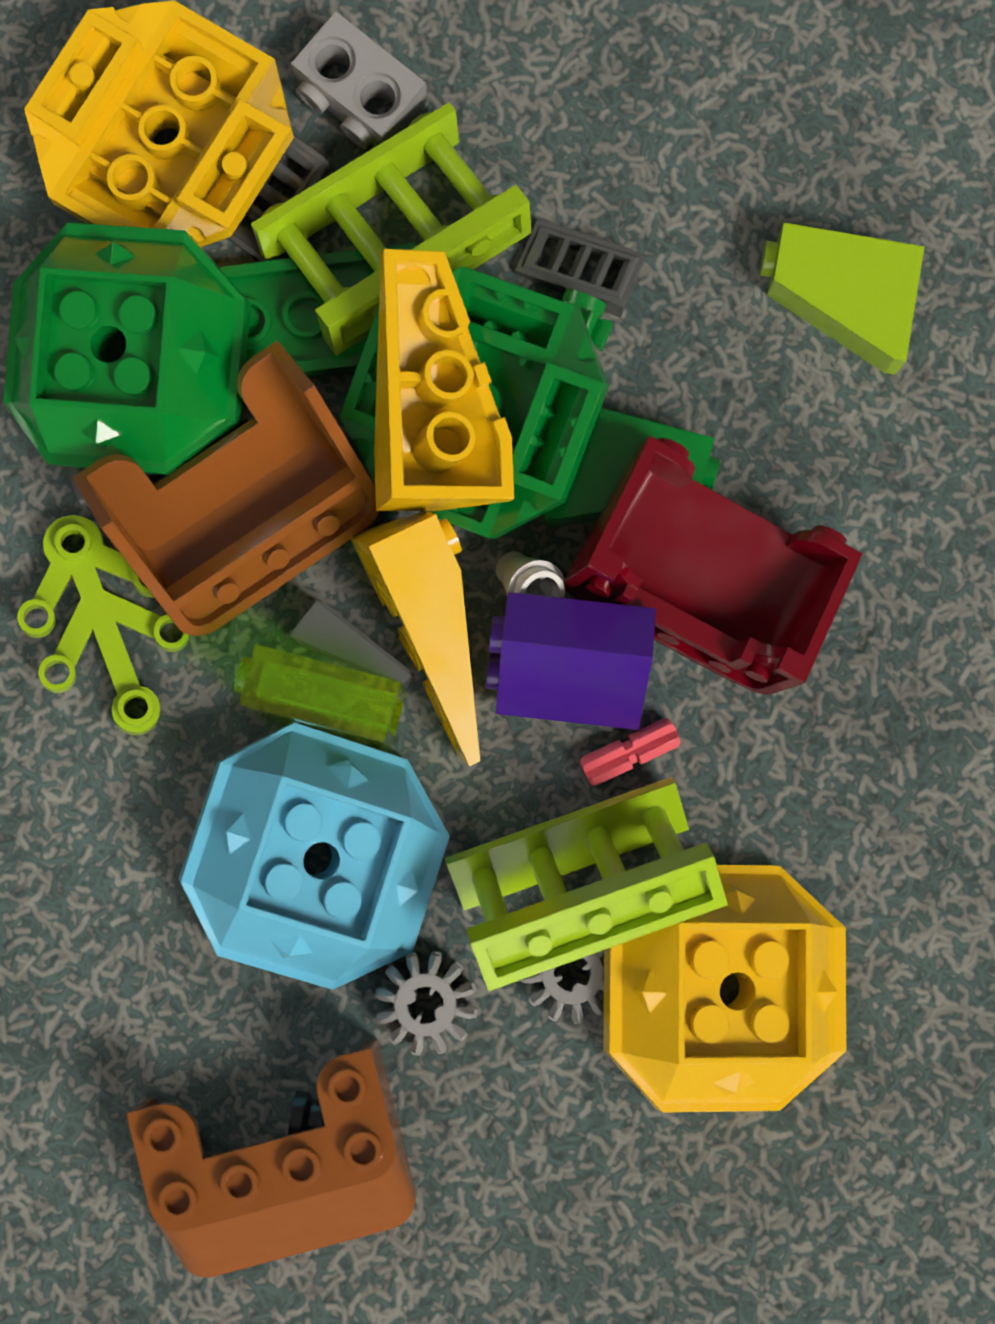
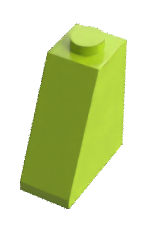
M783 223L776 242L766 241L763 250L760 276L770 277L767 296L883 373L896 375L906 363L925 246Z

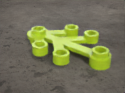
M77 515L61 517L54 521L45 532L43 550L50 565L34 598L23 603L18 610L17 619L20 628L26 635L33 638L47 636L53 630L56 622L53 610L71 577L74 579L81 599L54 655L48 656L41 662L38 669L39 679L44 688L52 693L68 691L76 681L75 667L92 632H94L117 692L112 703L114 722L121 731L129 735H143L156 726L160 717V703L153 691L147 687L140 686L116 623L154 639L157 646L167 652H176L183 649L188 643L189 635L183 633L182 638L174 643L164 641L160 636L161 628L166 624H175L168 614L160 616L104 591L96 569L132 582L140 595L154 598L149 589L140 583L139 576L122 554L103 545L102 534L91 520ZM69 535H79L84 539L85 544L79 552L69 553L62 548L63 540ZM33 609H42L48 614V620L40 628H31L25 623L26 615ZM54 664H62L69 669L67 680L61 684H53L46 679L47 670ZM134 698L142 699L148 706L147 713L139 719H132L124 712L125 704Z

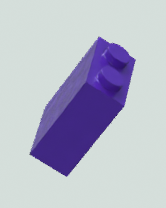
M508 592L505 617L493 616L489 652L491 653L489 656L486 689L498 690L496 714L639 730L653 659L656 608Z

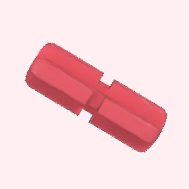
M663 718L627 736L628 740L623 743L619 739L583 756L580 760V766L588 783L591 786H597L633 769L632 764L636 762L642 765L677 748L681 744L680 737L671 720Z

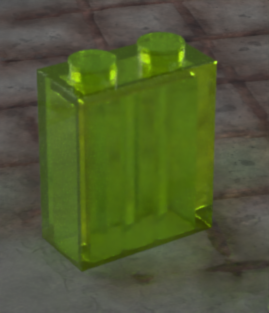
M255 644L252 658L242 657L234 682V692L241 693L239 705L256 714L287 722H295L317 730L392 749L407 693L399 681Z

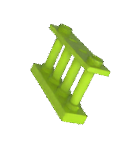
M450 102L432 113L427 112L419 115L406 129L287 202L271 206L259 219L251 223L260 254L264 260H273L282 253L287 252L324 301V304L315 309L323 339L336 356L369 335L379 307L381 252L387 248L356 209L358 206L385 190L424 240L423 243L411 250L445 252L452 271L463 266L474 270L532 233L530 201L515 184L499 195H491L453 148L459 143L456 110ZM431 161L437 164L473 210L450 226H442L405 179V177ZM334 221L339 224L374 270L373 274L351 288H343L307 240L308 237Z
M673 777L445 858L464 911L480 905L485 922L469 927L466 931L488 991L728 905L715 858L707 842L684 850L677 834L689 830ZM654 843L661 859L628 871L625 870L619 857L620 854ZM596 863L602 880L567 892L561 876ZM538 884L544 901L508 913L504 896Z

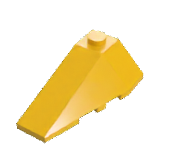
M383 249L381 252L374 441L376 511H442L514 500L512 436L505 417L500 418L489 387L492 381L485 362L480 363L468 329L470 320L445 252Z
M421 511L363 530L351 538L352 544L382 606L386 605L394 618L400 617L403 626L398 628L399 640L418 671L424 669L428 678L422 682L424 690L457 756L470 767L480 762L462 574L454 556L462 551L458 537L446 518L439 521L436 514L427 511Z

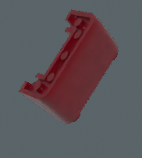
M649 436L640 444L575 557L563 581L565 591L578 600L656 608L654 641L752 692L771 695L804 684L863 553L847 545V539L840 532L826 526L816 525L812 530H800L794 534L783 530L691 479L696 468L688 459L690 454L684 446L667 438L655 439Z

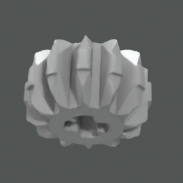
M604 950L583 957L586 961L581 963V967L583 970L589 969L588 976L584 982L574 980L570 988L558 983V981L562 980L561 973L554 974L555 968L522 979V983L528 984L543 981L544 985L533 991L528 997L531 1005H539L551 995L554 999L548 1009V1018L552 1021H557L561 1016L564 1003L570 1004V1015L574 1024H581L583 1022V1012L580 1003L588 1001L597 1015L601 1016L604 1014V1004L595 995L599 989L604 992V961L601 962L600 957L604 955Z
M439 951L431 953L428 970L422 971L420 958L416 952L407 954L406 964L411 976L408 978L400 968L391 965L385 973L399 987V990L379 987L375 993L377 999L395 1003V1007L385 1009L377 1014V1022L379 1024H387L398 1019L400 1025L393 1031L389 1041L397 1045L403 1040L407 1032L414 1034L415 1037L411 1045V1053L413 1055H421L425 1044V1037L431 1036L434 1049L438 1054L445 1053L447 1051V1041L443 1030L446 1029L455 1039L463 1041L468 1034L465 1027L454 1019V1015L466 1019L477 1017V1007L471 1004L458 1003L459 998L470 996L476 992L475 982H465L454 987L452 981L461 974L464 965L456 961L450 966L444 976L438 972L442 961V953ZM419 987H430V995H433L435 991L440 993L443 1002L437 1005L435 1009L436 1017L425 1019L422 1018L423 1010L418 1015L413 1012L410 1004L417 999Z

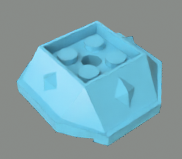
M290 722L217 762L178 880L217 956L334 990L413 952L450 836L408 759L308 726ZM326 842L332 854L330 865L322 873L308 874L303 865L306 850L315 843Z

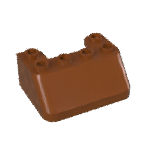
M278 341L249 359L241 368L237 378L238 393L254 418L153 485L133 458L121 454L103 457L72 477L102 530L176 626L183 633L191 636H203L216 631L365 530L375 521L380 512L376 511L375 485L315 385Z
M378 1039L365 1042L358 1051L333 1058L320 1072L317 1081V1095L325 1123L324 1126L204 1157L197 1124L190 1112L184 1107L174 1103L157 1104V1099L153 1098L143 1101L126 1113L150 1213L177 1258L188 1272L198 1277H215L393 1229L403 1224L410 1217L416 1202V1188Z

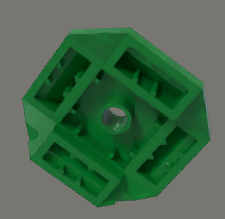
M66 223L13 283L3 403L49 465L86 469L103 457L121 454L133 458L145 474L169 475L241 423L243 400L238 393L237 378L241 368L246 363L251 303L227 278L192 235L185 230ZM124 334L126 339L124 354L117 361L109 363L106 356L108 342L115 335Z
M463 266L453 270L452 273L470 320L468 329L480 363L485 362L492 381L489 387L500 418L505 417L512 436L514 500L427 512L436 514L437 518L441 520L446 518L451 524L486 538L496 539L566 502L609 388V383L579 308ZM379 307L339 416L351 440L355 441L374 485Z

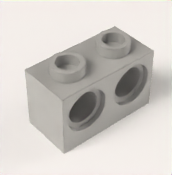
M337 11L291 63L298 86L295 91L299 98L318 114H322L326 109L342 121L340 128L354 144L364 150L370 145L376 147L406 129L429 104L426 82ZM341 64L349 68L343 76L336 79H329L321 75L324 69L330 65ZM378 99L388 100L394 104L388 112L381 115H374L365 110L369 103Z

